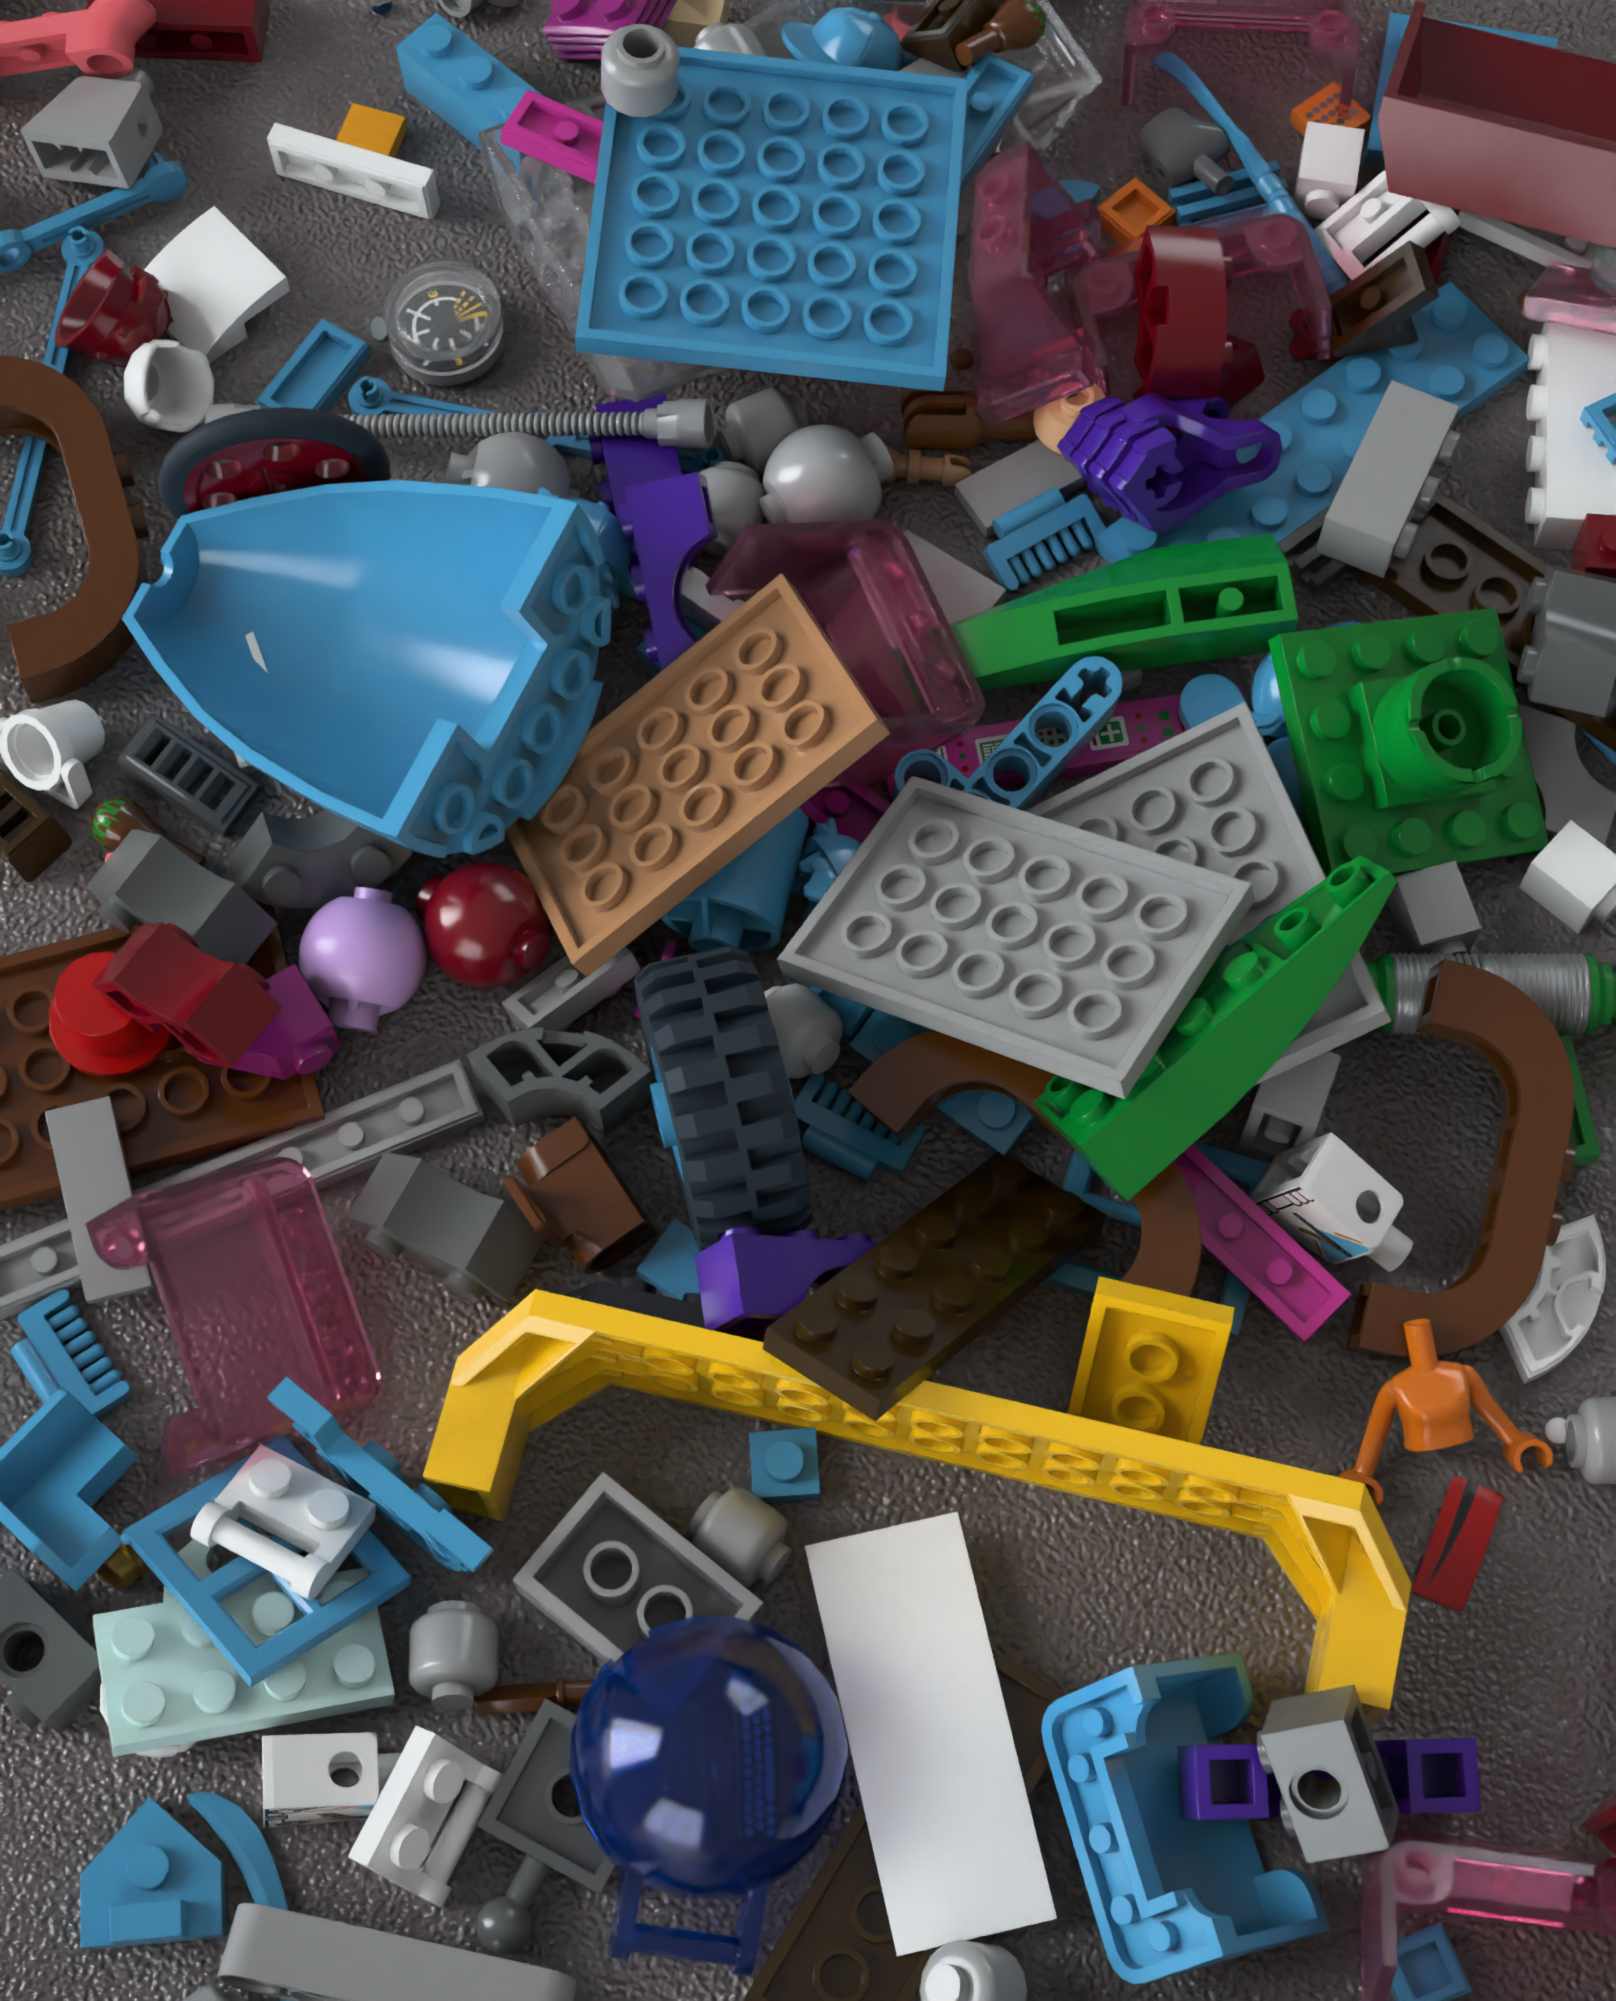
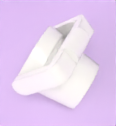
M68 700L40 709H26L12 715L9 719L6 717L0 718V754L5 765L20 782L29 788L44 791L73 809H78L93 794L83 764L102 751L105 743V732L100 718L89 705L79 700Z

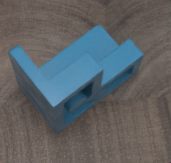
M60 1388L0 1448V1522L77 1592L122 1544L121 1536L91 1507L139 1457L95 1418L68 1390Z

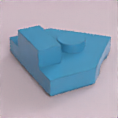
M151 1797L142 1804L80 1874V1948L84 1950L227 1937L225 1864Z

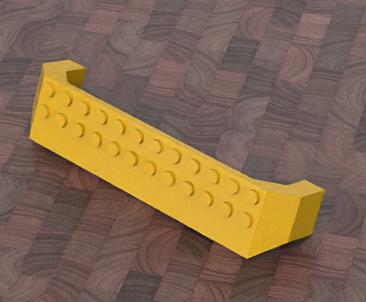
M538 1289L529 1294L457 1357L423 1473V1478L427 1485L441 1496L453 1510L504 1522L529 1432L610 1385L796 1429L816 1427L817 1434L1263 1539L1317 1620L1304 1694L1355 1685L1370 1729L1390 1710L1412 1583L1365 1483L923 1380L920 1385L879 1419L874 1421L763 1350V1342Z

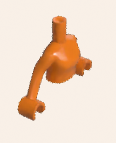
M1422 1318L1404 1323L1411 1366L1393 1376L1389 1381H1386L1379 1390L1370 1413L1355 1466L1343 1471L1338 1477L1367 1484V1489L1375 1506H1379L1382 1503L1383 1491L1380 1484L1373 1479L1395 1409L1402 1422L1404 1448L1409 1451L1437 1450L1472 1440L1475 1435L1469 1413L1471 1403L1475 1411L1504 1443L1503 1457L1506 1463L1519 1474L1523 1473V1467L1520 1462L1521 1454L1527 1447H1535V1456L1539 1464L1544 1468H1549L1553 1463V1453L1551 1448L1539 1437L1528 1431H1519L1493 1399L1480 1374L1473 1367L1460 1364L1459 1362L1437 1359L1430 1319Z

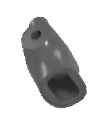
M1172 107L1155 116L1141 130L1138 147L1150 158L1155 176L1164 188L1169 190L1194 178H1198L1217 196H1224L1231 190L1234 183L1233 177L1217 164L1230 152L1227 136L1218 125L1197 119L1182 107Z

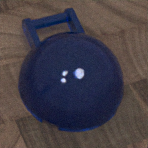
M695 1616L663 1624L647 1631L650 1635L648 1638L630 1648L615 1662L610 1658L601 1668L581 1700L571 1732L569 1774L585 1827L605 1856L621 1870L610 1931L609 1958L628 1960L630 1952L730 1965L733 1975L750 1977L756 1960L768 1886L796 1869L818 1847L836 1818L846 1786L847 1736L840 1704L835 1692L832 1691L825 1677L800 1646L767 1626L740 1618ZM642 1884L655 1891L688 1900H727L741 1897L735 1935L730 1936L636 1923Z

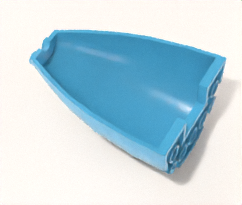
M387 480L325 484L252 497L181 515L160 551L161 563L164 568L162 576L151 585L142 582L122 617V620L154 669L192 715L247 763L346 821L413 851L438 858H446L448 854L459 852L474 855L503 842L505 830L519 817L531 820L550 799L564 779L584 742L601 694L603 682L593 679L597 666L599 647H604L610 643L611 598L601 596L597 567L605 562L604 554L597 534L578 502L497 487ZM254 632L268 673L253 659L245 635Z

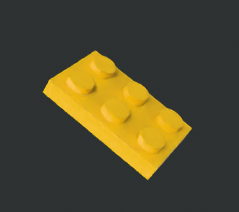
M1099 1276L1067 1414L1201 1445L1233 1323L1235 1307Z

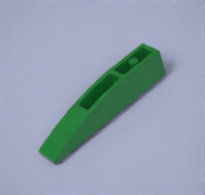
M1269 533L1149 549L916 636V644L925 698L1060 680L1076 662L1090 656L1104 657L1113 662L1120 672L1268 653L1270 652L1268 640L1281 633L1295 632L1299 618L1288 562L1273 536Z
M1359 855L1350 862L1337 867L1326 879L1224 949L1126 1099L1062 1076L1054 1075L1046 1085L1045 1092L1032 1103L1101 1179L1128 1202L1226 1115L1280 1058L1320 1008L1363 944L1397 884V879L1391 871Z

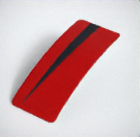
M1452 1477L1433 1534L1412 1586V1591L1415 1594L1459 1612L1464 1610L1503 1501V1496L1500 1493L1461 1477Z

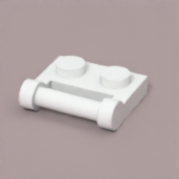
M1384 170L1316 227L1314 231L1347 276L1354 280L1409 240L1425 248L1444 231L1450 235L1463 223L1450 207L1388 192L1386 172ZM1426 209L1429 211L1428 215H1426L1421 221H1419L1415 226H1413L1409 231H1407L1403 236H1401L1396 242H1394L1390 247H1388L1384 252H1382L1378 257H1376L1371 263H1369L1366 267L1362 265L1364 261L1371 257L1376 251H1378L1382 246H1384L1389 240H1391L1395 235H1397L1401 230H1403L1408 224H1410Z
M260 1444L215 1501H210L202 1507L193 1522L190 1535L191 1538L212 1548L219 1544L291 1582V1591L308 1600H313L374 1522L376 1504ZM240 1516L310 1554L304 1558L236 1522V1520Z
M416 1725L348 1857L412 1894L443 1908L452 1890L446 1884L489 1799L493 1796L504 1775L479 1762L437 1734ZM463 1781L467 1782L423 1870H418L426 1859L430 1846L454 1799L459 1794Z

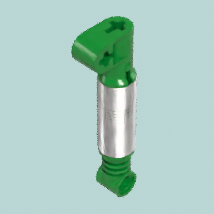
M1393 952L1390 955L1381 954L1373 962H1365L1392 1020L1377 1028L1381 1033H1390L1391 1035L1395 1033L1397 1035L1401 1033L1404 1035L1408 1033L1410 1035L1414 1033L1417 1035L1421 1034L1416 1032L1429 969L1443 959L1487 970L1515 985L1540 1007L1553 1024L1558 1035L1571 1034L1573 1036L1577 1034L1579 1036L1582 1034H1593L1600 1026H1609L1611 1021L1616 1026V963L1613 964L1611 969L1609 963H1600L1593 955H1583L1582 953L1577 955L1575 953L1571 955L1569 953L1564 955L1562 953L1558 955L1556 953L1552 955L1549 953L1545 955L1543 953L1539 955L1536 953L1532 955L1530 953L1526 955L1524 953L1519 955L1517 953L1513 955L1511 953L1506 955L1504 953L1500 955L1498 953L1493 955L1489 953L1486 955L1485 953H1480L1477 956L1473 953L1469 956L1465 953L1462 956L1460 953H1457L1454 956L1452 953L1448 955L1446 953L1442 955L1440 953L1435 955L1433 953L1429 955L1427 953L1422 955L1420 953L1416 955L1414 953L1410 955L1398 953L1396 955Z

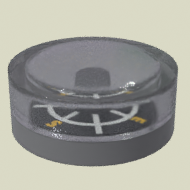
M435 261L417 266L401 276L394 283L386 297L383 317L393 357L408 375L421 382L439 386H451L471 381L491 368L502 352L505 342V326L498 292L486 275L470 265L455 261Z

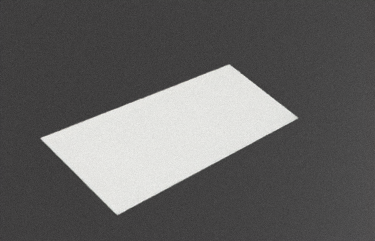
M958 1512L805 1546L897 1956L939 1947L957 1940H969L1057 1919Z

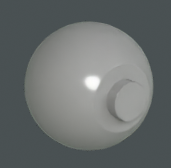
M819 424L807 426L788 435L771 453L763 475V488L766 495L759 498V504L767 522L775 531L782 528L791 538L811 546L838 545L856 537L871 523L882 499L880 483L894 476V465L884 443L873 432L859 439L849 430L835 425Z
M504 432L490 436L479 442L467 456L451 452L444 481L446 484L497 487L538 494V490L544 487L553 496L558 495L562 499L579 498L580 495L579 490L570 488L571 472L561 454L543 439L522 432Z

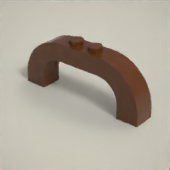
M0 355V436L21 434L36 437L53 446L62 455L89 550L87 577L81 589L68 603L51 613L6 625L20 679L31 703L35 704L72 693L90 684L112 668L130 647L135 638L122 620V617L142 582L148 584V573L139 539L150 537L140 502L128 503L124 488L135 486V481L126 451L114 453L103 420L87 394L64 374L49 366L25 358Z
M1443 959L1429 969L1416 1032L1462 1043L1483 1056L1496 1072L1502 1085L1505 1100L1504 1119L1476 1249L1469 1266L1461 1277L1447 1288L1436 1293H1421L1375 1281L1359 1286L1346 1350L1386 1359H1410L1404 1330V1323L1407 1321L1422 1318L1430 1319L1437 1356L1465 1349L1484 1340L1500 1329L1517 1312L1535 1284L1541 1269L1546 1246L1553 1247L1558 1238L1562 1222V1210L1555 1208L1559 1183H1566L1568 1181L1576 1155L1575 1145L1568 1143L1574 1113L1573 1075L1568 1055L1553 1024L1529 996L1504 978L1487 970Z
M935 1030L919 1033L890 1048L876 1059L847 1091L860 1107L904 1144L934 1109L943 1102L963 1093L984 1091L1000 1094L1015 1101L1076 1151L1032 1103L1045 1092L1046 1085L1056 1074ZM1173 1161L1131 1198L1140 1214L1142 1236L1136 1259L1120 1281L1193 1298L1197 1290L1202 1265L1201 1228L1193 1195L1186 1179Z

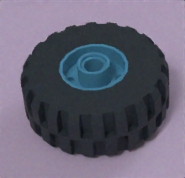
M723 946L648 964L635 976L634 983L643 1035L654 1083L650 1084V1091L664 1147L670 1148L685 1209L698 1249L700 1251L705 1250L718 1242L726 1230L736 1227H757L760 1229L761 1235L780 1236L791 1231L805 1230L812 1224L811 1221L813 1220L812 1200L792 1090L780 1053L778 1039L768 1010L765 994L761 988L756 968L751 962L749 953L730 946Z

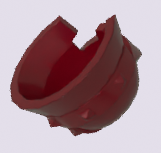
M107 248L92 263L71 293L55 331V343L61 348L84 353L86 359H96L112 367H126L133 352L143 343H149L153 339L162 340L168 331L169 325L174 321L167 301L168 290L158 285L159 280L154 275L135 265L130 271L133 280L123 273L126 263Z

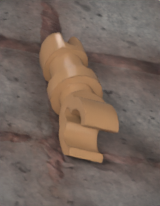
M885 445L892 459L895 474L880 484L897 478H906L907 485H918L919 480L941 481V486L955 487L956 483L972 475L973 466L971 460L963 455L944 453V458L921 456L920 449H909L908 454H900Z

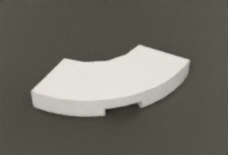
M1594 1215L1561 1226L1554 1246H1546L1540 1272L1526 1300L1517 1312L1499 1329L1524 1384L1541 1377L1566 1359L1581 1342L1596 1315L1601 1295L1604 1292L1606 1260L1601 1233Z

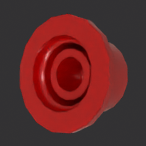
M110 952L90 953L73 961L61 973L54 989V999L49 1008V1033L60 1056L79 1072L100 1078L128 1076L151 1065L168 1047L173 1036L163 1025L154 1034L120 1010L90 985L115 956V954Z

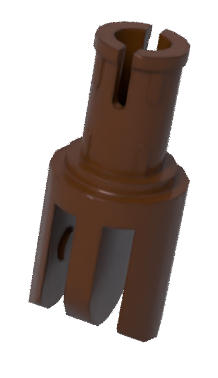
M911 390L903 393L900 399L906 446L909 449L973 451L975 445H979L981 440L1011 439L1031 441L1034 436L1033 419L1035 410L1033 409L1034 405L1032 402H982L980 397H976L974 391L943 390V392Z

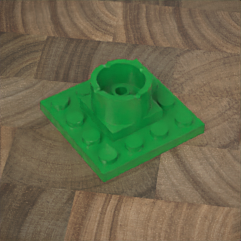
M1496 608L1281 633L1268 640L1311 842L1326 878L1337 867L1350 862L1359 855L1397 876L1455 860L1458 866L1538 854L1549 844Z

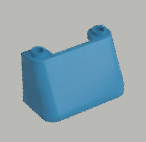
M1240 1652L1131 1666L1058 1698L1048 1706L1043 1716L1041 1727L1043 1745L1106 1955L1113 1970L1123 1980L1131 1984H1144L1331 1931L1320 1895L1313 1881L1304 1872L1294 1868H1284L1265 1873L1248 1819L1193 1820L1181 1818L1177 1746L1224 1744L1222 1736L1241 1728L1246 1724L1251 1715L1253 1705L1252 1689Z

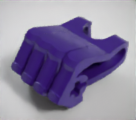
M1155 393L1145 394L1124 406L1121 399L1108 396L1083 407L1080 410V415L1057 445L1062 456L1084 478L1090 491L1101 496L1106 505L1120 511L1127 519L1160 535L1171 532L1225 493L1268 479L1277 470L1283 450L1280 434L1261 421L1253 419L1244 421L1228 420L1229 403L1216 395V398L1162 397ZM1204 411H1208L1207 416L1203 414ZM1173 426H1174V427H1175V433H1171V432H1170L1168 429H1166L1165 427H1173ZM1261 443V448L1256 457L1245 463H1239L1236 456L1237 449Z

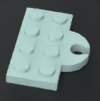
M260 1533L264 1537L270 1538V1536ZM193 1539L178 1552L179 1556L200 1580L212 1573L207 1564L213 1554V1547H208ZM363 1568L336 1572L316 1598L323 1605L369 1576V1574ZM268 1573L220 1602L256 1646L305 1616ZM165 1586L163 1603L93 1615V1630L113 1757L393 1705L395 1692L377 1607L253 1687L247 1684Z

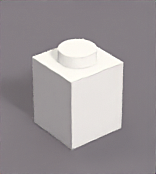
M1307 121L1293 197L1302 214L1326 220L1354 196L1365 129Z
M1570 820L1531 862L1519 888L1579 934L1594 917L1601 923H1604L1616 911V854Z

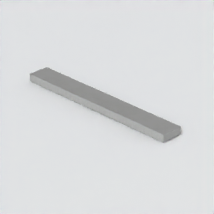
M457 1059L325 1113L324 1120L273 1134L133 1191L148 1260L377 1166L385 1151L404 1155L485 1122L483 1112L461 1060ZM68 1218L0 1246V1320L30 1308L58 1289H66L68 1292L83 1287Z

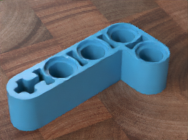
M1090 656L1076 662L969 778L965 777L945 758L934 751L919 749L909 752L901 758L896 766L893 799H896L908 779L916 775H925L932 778L935 783L1016 809L1027 810L1112 718L1122 692L1123 680L1120 670L1113 662L1104 657ZM1095 686L1103 691L1102 696L1096 693L1091 695L1082 705L1078 715L1074 709L1077 707L1082 689L1089 692ZM1055 727L1062 731L1066 736L1067 742L1057 747L1046 746L1037 739L1035 732L1040 728ZM1003 771H1014L1022 776L1026 786L1015 792L1005 791L995 783L994 776Z

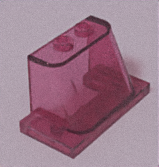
M1029 141L1003 151L990 159L979 172L975 182L969 279L980 366L977 413L989 426L1094 386L1095 340L1084 326L1076 330L1072 327L1047 295L1048 276L1099 256L1101 213L1090 198L1076 203Z

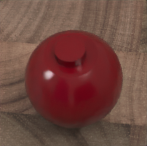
M495 862L473 863L458 868L447 876L442 874L433 876L424 884L419 892L416 901V913L423 920V934L427 949L438 967L455 981L482 989L507 986L523 978L533 968L540 965L546 957L549 949L550 919L536 893L533 883L520 871Z

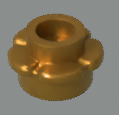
M118 1528L116 1532L121 1536L124 1529ZM122 1543L95 1573L110 1586L117 1590L125 1591L135 1579L141 1581L147 1575L148 1569L131 1545Z

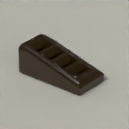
M0 769V858L23 880L32 882L70 848L72 839L49 812ZM27 816H29V817H28L19 827H17L9 836H7L5 839H3V838H4L7 834H9L16 826H18Z

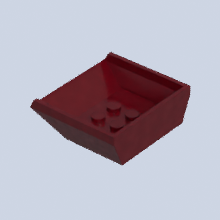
M1415 1L1377 118L1388 192L1616 249V63L1423 17L1427 3Z

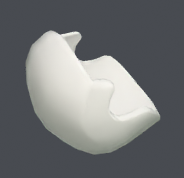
M153 339L149 343H143L132 353L124 371V400L140 422L158 430L189 432L205 421L207 409L210 404H213L214 378L208 359L201 351L181 346L177 341Z

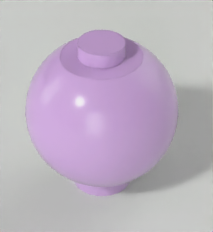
M355 887L354 897H338L320 908L310 919L303 932L299 947L300 971L316 999L328 1008L327 1017L334 1027L376 1033L379 1016L401 1008L413 997L422 982L427 965V948L424 935L419 924L409 911L402 906L391 904L393 897L391 892L367 887Z

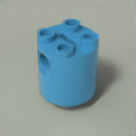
M798 807L660 919L669 928L689 938V945L698 952L723 946H730L746 952H758L775 947L781 941L799 870V862H801V854L809 830L808 817Z

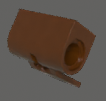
M575 1116L538 1141L519 1158L516 1166L529 1188L512 1175L503 1181L535 1232L556 1248L568 1246L585 1274L598 1273L611 1267L659 1234L591 1130Z

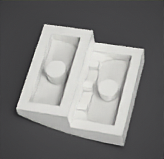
M215 206L181 231L144 269V271L154 275L159 280L158 285L161 288L168 290L167 301L174 321L169 325L167 334L174 341L179 342L181 346L201 351L208 359L209 364L248 337L245 322L290 291L287 277Z

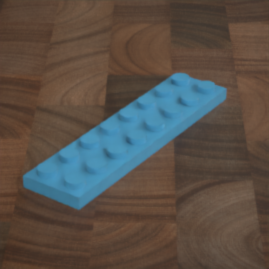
M1449 281L1437 290L1439 294L1437 299L1411 316L1418 336L1417 342L1345 356L1258 419L1280 434L1283 448L1277 470L1268 479L1225 493L1166 534H1156L1123 516L1095 536L1094 549L1108 564L1154 548L1271 533L1276 543L1279 544L1332 504L1391 380L1458 405L1459 409L1454 421L1456 423L1523 374L1527 369L1529 356ZM1261 443L1237 449L1236 456L1239 463H1245L1256 457L1261 448Z

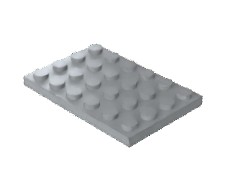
M1245 702L1025 810L1038 816L1252 883L1255 901L1224 949L1326 879L1325 873L1258 726ZM1360 950L1357 951L1320 1008L1280 1058L1255 1085L1392 1021Z
M912 776L777 958L783 976L1126 1099L1251 908L1255 898L1253 886L1250 882Z

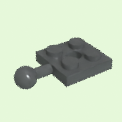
M545 1698L477 1824L481 1829L527 1853L506 1891V1895L493 1898L480 1910L476 1921V1932L481 1944L490 1952L498 1955L513 1954L526 1945L533 1929V1920L529 1907L532 1905L551 1867L602 1895L669 1766ZM572 1775L587 1779L591 1783L594 1792L591 1807L587 1812L577 1817L562 1815L556 1809L553 1801L556 1785L563 1778Z

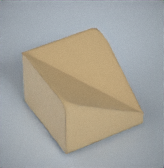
M677 0L664 24V32L674 40L676 46L693 48L696 45L697 35L704 28L717 22L727 25L730 0Z

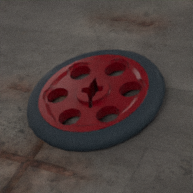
M265 408L223 416L197 427L179 439L166 454L157 480L159 495L173 516L179 520L181 515L252 497L325 484L387 481L390 479V460L383 446L373 434L362 425L343 416L315 409ZM278 442H291V444L285 446L270 445ZM221 459H232V460H235V461L228 462V463H215V462H214V461L221 460ZM327 459H341L338 462L332 463L321 462ZM219 492L229 493L223 496H210V494Z

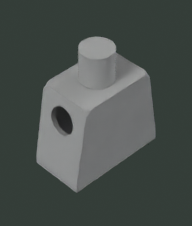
M133 67V71L128 76L120 77L117 80L91 76L76 78L21 129V133L42 177L130 189L162 134V124L150 98L154 92V85L150 77L142 70Z

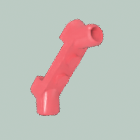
M95 0L85 10L67 13L48 12L37 18L13 22L0 21V77L77 65L87 76L117 79L128 76L134 67L135 44L156 22V10L147 0Z

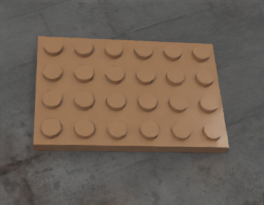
M781 573L590 729L573 764L550 799L531 820L519 817L505 831L529 879L534 885L536 893L571 964L588 977L835 777L887 737L890 732L796 588Z

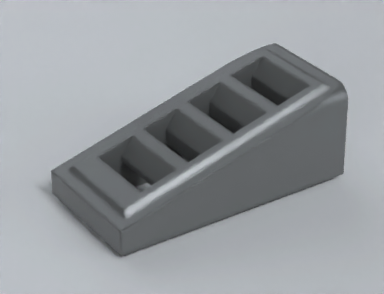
M151 714L118 757V763L127 780L225 838L261 792V787L258 783L155 714ZM183 758L187 761L173 781L167 779V776L180 759ZM204 771L210 774L194 796L188 793ZM225 783L232 787V789L214 811L208 807V804Z

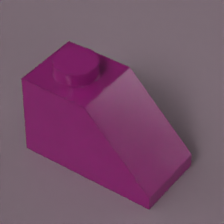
M292 964L266 979L270 985L267 993L282 1008L234 1067L226 1068L287 1080L297 1073L306 1075L317 1071L330 1061L332 1053L342 1048L332 1023L296 965ZM197 1058L198 1062L216 1065L205 1060H202L200 1058Z

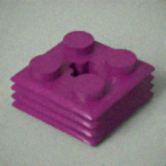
M553 0L551 4L552 13L543 27L542 34H549L547 42L554 43L552 50L559 51L557 55L559 59L601 60L602 48L609 35L621 27L632 24H646L662 29L677 0Z

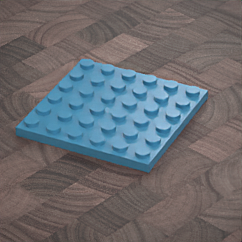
M677 46L680 53L678 92L671 106L660 114L650 117H630L617 112L606 101L575 334V351L943 392L947 369L968 79Z

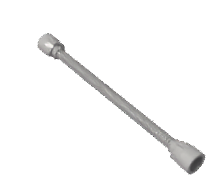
M709 398L663 401V404H658L657 408H646L645 412H633V414L631 412H626L625 414L624 412H619L618 414L616 412H611L610 414L609 412H604L603 414L601 412H596L595 414L593 412L588 414L586 412H581V414L578 412L573 414L570 412L566 414L559 412L557 415L555 412L551 414L546 412L543 415L542 413H529L528 415L527 413H514L513 415L512 413H507L506 415L504 413H492L491 415L489 413H484V415L481 413L476 415L474 413L469 415L466 413L462 415L458 413L454 415L451 413L447 415L441 413L440 415L432 414V416L431 414H411L410 416L409 414H389L388 416L386 414L381 416L379 414H367L366 416L364 414L359 416L356 414L352 416L346 414L343 416L362 425L376 438H394L395 436L397 438H402V436L404 438H409L410 436L412 438L417 436L419 438L424 436L427 438L431 436L435 438L439 436L451 438L453 436L461 437V435L462 437H483V435L490 437L504 432H522L536 435L537 437L542 435L549 437L550 434L553 437L557 435L563 437L565 434L568 437L572 435L579 436L580 434L581 436H587V434L589 436H594L595 434L596 436H602V434L604 436H609L610 434L611 436H617V434L619 436H624L625 434L626 436H631L632 434L639 436L641 434L646 439H658L660 446L710 448L714 435V414ZM239 403L210 404L206 412L205 424L223 416L263 408L261 405L245 406Z

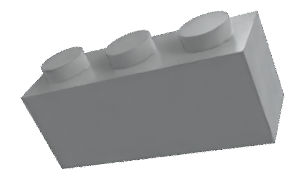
M1391 380L1325 516L1316 552L1381 578H1384L1394 556L1405 560L1419 525L1410 522L1414 512L1418 510L1425 514L1427 513L1440 483L1439 478L1432 476L1436 465L1448 468L1462 434L1452 430L1459 409L1458 405Z

